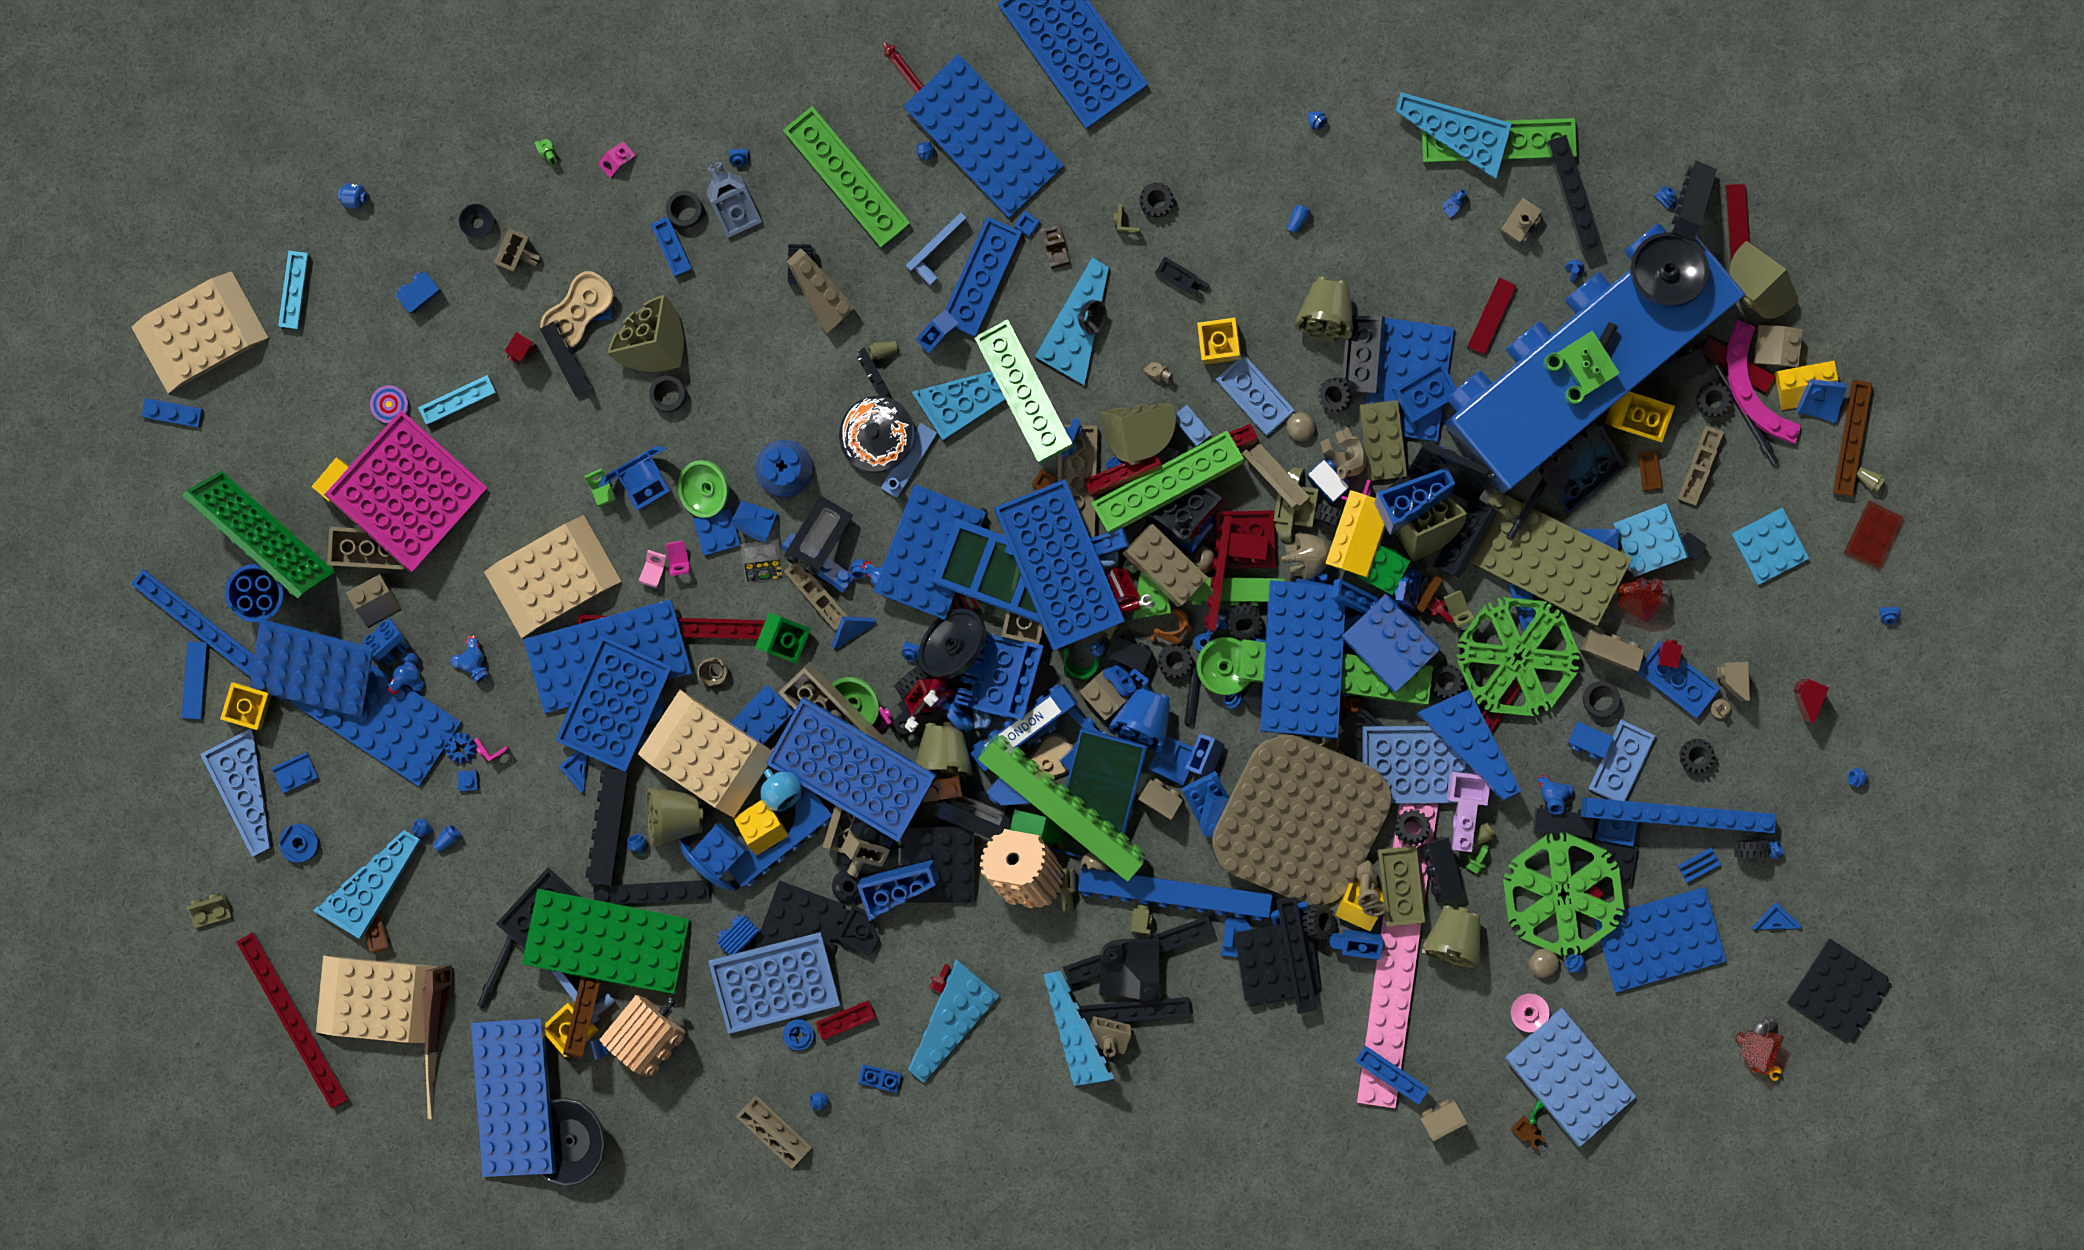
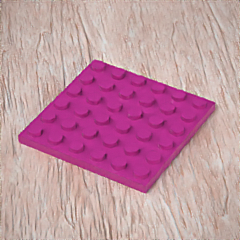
M401 410L324 495L408 571L412 572L487 487Z

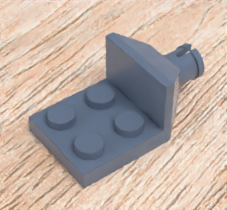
M717 162L715 165L718 172H716L713 164L708 167L713 180L710 181L706 193L727 238L761 223L762 220L741 176L729 172L726 173L722 163Z

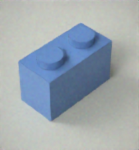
M1188 405L1175 414L1176 424L1195 447L1211 436L1209 430Z

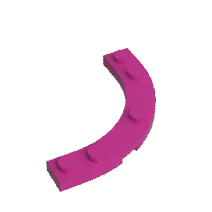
M1737 320L1734 323L1726 355L1729 373L1727 377L1732 394L1743 413L1748 415L1758 428L1776 438L1794 444L1796 443L1801 425L1784 419L1769 410L1758 398L1751 385L1747 369V355L1755 327Z

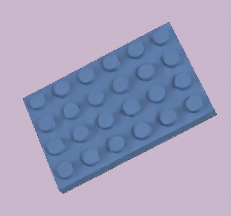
M1362 726V763L1376 769L1386 780L1391 793V803H1457L1447 800L1451 772L1476 774L1429 726Z
M821 932L709 960L708 962L728 1034L840 1006Z
M1563 1008L1556 1011L1549 1017L1548 1021L1532 1032L1504 1057L1578 1147L1583 1145L1636 1097Z

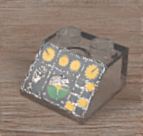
M769 540L766 543L740 544L746 583L784 578L780 540Z

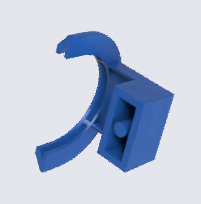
M654 446L603 476L598 487L600 488L619 477L636 510L671 491L652 456L665 450L666 447Z
M721 823L715 825L693 851L689 848L691 842L685 837L679 839L683 855L702 876L721 889L732 891L739 889L732 880L725 881L721 877L748 848Z

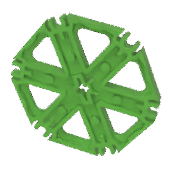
M1502 597L1505 603L1503 605L1502 600L1497 598L1498 606L1494 608L1491 602H1488L1487 606L1490 609L1488 611L1486 605H1484L1458 640L1464 641L1466 644H1457V647L1464 648V652L1456 654V656L1464 658V660L1456 661L1473 699L1475 700L1478 697L1476 703L1480 704L1482 700H1486L1487 704L1484 707L1486 710L1493 704L1489 712L1534 716L1531 708H1533L1534 713L1539 715L1538 707L1542 705L1545 711H1548L1546 704L1548 702L1550 708H1552L1578 673L1577 671L1572 672L1570 669H1579L1578 666L1572 665V660L1580 659V657L1572 655V653L1580 654L1563 613H1560L1558 609L1554 613H1550L1549 609L1552 605L1550 603L1546 604L1547 601ZM1513 606L1530 607L1536 611L1535 617L1521 636L1509 612ZM1484 619H1490L1502 645L1477 643L1473 641L1472 635ZM1553 626H1558L1565 639L1566 648L1563 651L1537 649ZM1522 651V660L1514 662L1515 656L1513 654ZM1478 662L1499 665L1484 686H1476L1469 671L1470 663ZM1534 668L1558 670L1563 673L1561 681L1550 694L1544 693ZM1516 677L1526 699L1523 706L1501 704L1499 699Z
M1560 832L1559 840H1554L1553 833H1550V842H1548L1546 834L1511 860L1517 866L1509 863L1508 867L1512 868L1514 872L1512 874L1505 872L1504 874L1506 878L1511 880L1503 877L1508 922L1516 919L1510 926L1520 925L1521 929L1516 934L1521 935L1524 931L1526 932L1520 938L1561 956V947L1565 956L1567 955L1568 948H1573L1576 955L1578 953L1577 946L1580 947L1581 954L1613 931L1617 926L1610 924V922L1615 925L1619 924V921L1614 919V915H1623L1622 910L1616 908L1624 910L1619 865L1617 868L1611 869L1617 865V861L1608 863L1607 858L1611 856V853H1606L1604 857L1602 856L1607 852L1606 849L1567 832V840H1564L1563 832ZM1571 846H1577L1591 852L1594 855V860L1571 876L1568 849ZM1539 850H1547L1552 878L1526 867L1525 861ZM1610 877L1613 880L1615 899L1609 903L1584 891L1602 878ZM1562 884L1565 892H1569V895H1566V904H1564L1562 896H1558V893H1561ZM1516 886H1521L1543 897L1522 912H1518L1514 907L1513 889ZM1576 911L1600 920L1602 928L1588 939H1581L1578 935ZM1556 912L1559 940L1552 943L1534 935L1533 929Z

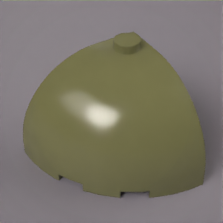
M1747 241L1736 251L1730 264V276L1744 291L1745 296L1742 297V301L1748 308L1754 309L1764 318L1772 319L1783 315L1799 302L1786 268Z
M661 295L643 304L644 307L635 313L633 311L622 322L624 326L619 333L615 332L609 345L608 354L616 362L625 367L644 372H660L681 366L684 347L682 325L673 304L665 295Z
M1159 403L1158 407L1156 405L1140 404L1135 405V409L1121 407L1099 412L1109 447L1118 459L1129 462L1130 465L1139 464L1142 459L1158 454L1166 447L1174 433L1176 423L1174 404Z
M1445 498L1396 531L1395 534L1409 557L1415 562L1436 552L1449 543L1462 529L1467 513L1455 501Z

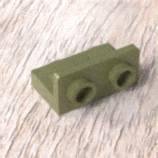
M220 893L208 896L209 900L203 902L201 898L190 901L191 905L186 906V909L190 912L194 928L232 917L226 895L220 896Z

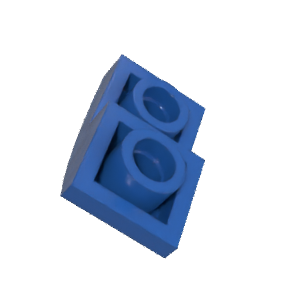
M862 1064L857 1082L897 1093L901 1073Z

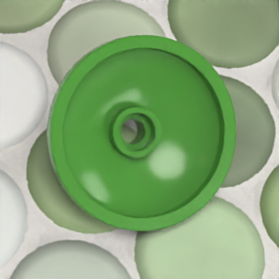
M707 460L691 462L682 470L678 480L680 500L684 507L693 515L703 518L711 517L721 512L725 507L729 495L728 482L723 471L716 464Z
M1229 637L1217 638L1207 643L1200 651L1197 658V674L1202 684L1210 691L1220 695H1231L1241 691L1249 684L1250 681L1236 679L1240 641ZM1223 663L1227 665L1225 671L1220 668V665Z
M843 677L832 683L871 725L876 721L879 714L878 708H880L879 699L874 689L867 682L855 677ZM852 698L857 699L858 703H853Z

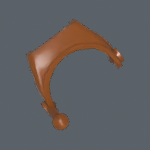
M1173 608L1171 612L1178 617L1180 629L1176 632L1167 633L1155 628L1154 635L1150 637V640L1155 642L1158 636L1170 643L1179 645L1192 629L1187 615L1181 609Z

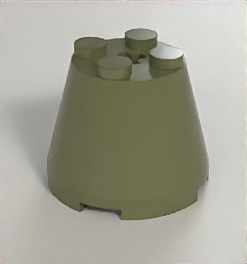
M1318 277L1317 281L1312 283L1296 317L1295 328L1297 331L1303 330L1307 332V336L1310 338L1326 341H1335L1336 338L1344 337L1346 340L1352 336L1353 319L1350 289L1347 287L1348 283L1343 280L1332 281L1326 277ZM1323 321H1327L1325 332L1321 333Z
M945 722L943 726H937V724L933 723L925 724L915 763L936 774L935 779L959 776L960 780L966 779V775L972 776V767L963 729L961 731L958 730L952 722Z
M657 787L648 789L646 809L648 810L647 827L650 844L662 845L690 835L702 833V825L699 820H703V810L698 807L700 806V797L694 794Z
M1443 906L1442 912L1423 944L1422 953L1437 961L1441 959L1442 961L1453 963L1455 966L1476 968L1480 961L1481 916L1474 913L1469 914L1470 910L1459 907L1458 910H1454L1453 907Z

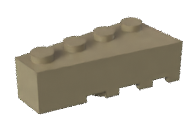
M800 248L786 262L797 283L800 285L821 328L828 334L855 306Z

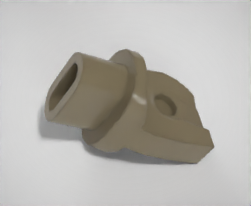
M1152 362L1143 369V373L1162 383L1164 381L1171 384L1173 381V374L1168 371V368L1166 366L1162 367L1157 362Z

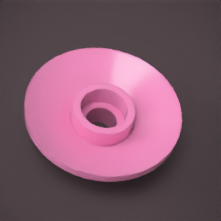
M1524 994L1518 997L1512 1004L1511 1018L1515 1026L1520 1030L1534 1032L1548 1021L1549 1007L1542 997L1536 994ZM1527 1009H1532L1533 1014L1531 1016L1526 1015Z

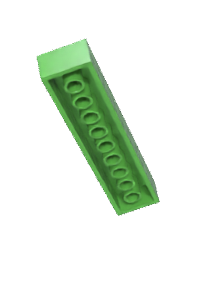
M1240 641L1236 672L1237 680L1263 683L1265 642ZM1343 654L1340 694L1425 706L1429 703L1433 666L1423 665L1394 693L1360 656Z
M996 733L981 751L978 760L1128 882L1143 865L1145 857L1143 849L1136 844H1131L1125 834L1115 831L1114 826L1109 821H1103L1098 817L1097 811L1093 808H1087L1081 798L1071 795L1065 785H1059L1054 781L1055 778L1049 772H1043L1039 768L1040 766L1037 762L1027 759L1021 749L1018 747L1014 748L1009 744L1010 741L1005 736H999Z

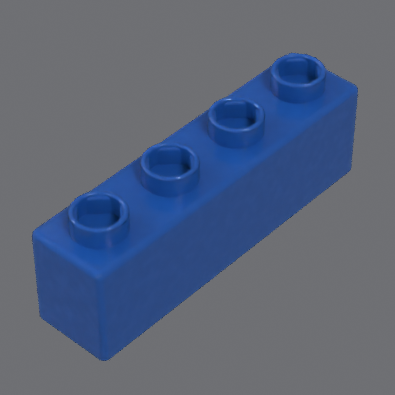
M1660 223L1655 224L1624 250L1626 256L1632 260L1635 250L1645 239L1667 231ZM1697 235L1694 241L1706 254L1709 263V277L1702 293L1691 303L1674 308L1657 306L1644 299L1637 292L1631 280L1630 270L1612 285L1602 273L1597 272L1565 299L1566 304L1575 313L1572 318L1552 334L1541 321H1538L1506 348V352L1516 364L1492 383L1485 373L1479 370L1447 396V401L1457 413L1446 421V429L1474 462L1489 468L1494 473L1491 483L1501 494L1517 485L1745 296L1744 291ZM1608 322L1616 324L1618 330L1606 352L1618 369L1619 374L1586 394L1578 404L1571 405L1567 403L1564 398L1565 392L1572 386H1578L1564 363L1557 371L1550 372L1544 367V359L1551 353H1558L1592 330L1599 340ZM1554 357L1549 358V365L1557 367L1558 360ZM1571 390L1570 398L1578 400L1579 393Z

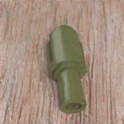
M1075 868L1070 869V881L1069 870L1063 869V878H1061L1063 888L1062 885H1059L1061 888L1059 892L1062 901L1061 910L1074 911L1072 894L1076 891Z

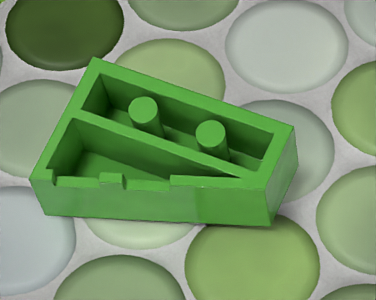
M1140 571L1137 588L1140 596L1138 601L1141 600L1142 596L1148 594L1153 598L1148 602L1155 603V606L1150 609L1141 606V609L1134 611L1133 619L1170 614L1169 598Z

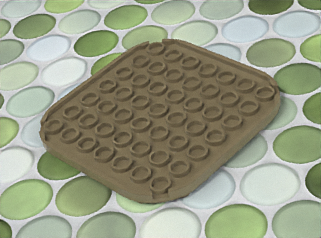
M1278 735L1276 738L1261 743L1250 756L1214 829L1212 845L1215 856L1226 871L1287 897L1295 896L1297 901H1306L1307 905L1332 903L1344 895L1349 883L1353 884L1357 876L1358 866L1364 862L1389 812L1391 805L1390 789L1383 776L1369 765L1299 736Z

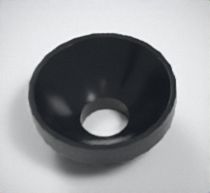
M470 204L459 215L460 229L470 238L485 237L493 228V215L482 204ZM475 217L483 219V225L480 228H475L472 225V220Z
M1089 300L1080 308L1077 319L1082 331L1095 335L1103 329L1107 319V309L1102 301ZM1086 311H1088V316L1085 319Z
M843 869L833 878V894L843 903H855L861 899L857 885L864 876L859 873L858 877L852 876L847 873L848 869ZM849 880L854 883L855 887L852 892H846L843 889L845 881Z

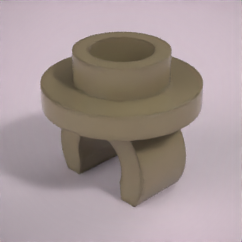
M1715 700L1711 705V712L1716 718H1725L1730 713V705L1726 700Z

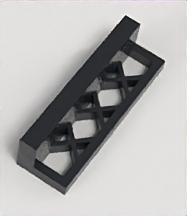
M552 321L540 328L575 397L592 389L593 386L559 321Z

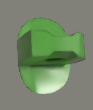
M544 139L534 142L542 158L549 161L551 166H555L557 164V152L553 148L551 141Z
M1484 843L1476 857L1469 855L1466 868L1479 874L1481 869L1486 867L1482 860L1488 851L1489 845Z

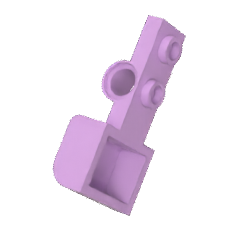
M1451 772L1447 800L1457 802V810L1453 819L1452 850L1472 852L1478 804L1488 805L1490 787L1479 775Z

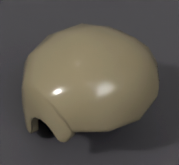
M1302 411L1293 413L1287 420L1286 429L1288 435L1294 441H1308L1315 432L1313 418L1308 413Z
M1202 546V548H1198L1195 554L1197 561L1192 563L1204 574H1207L1213 568L1215 555L1212 549Z
M711 657L706 658L699 665L697 674L701 682L709 686H716L726 680L728 668L723 660ZM711 668L713 669V671L716 673L717 676H714V675L711 673Z
M1091 851L1083 855L1080 863V868L1107 871L1110 868Z
M1539 949L1529 958V970L1533 976L1540 979L1551 977L1559 968V958L1548 949Z

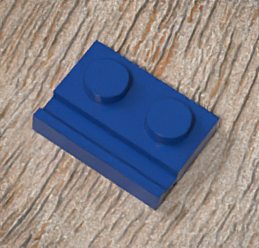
M307 752L272 767L282 793L318 778Z

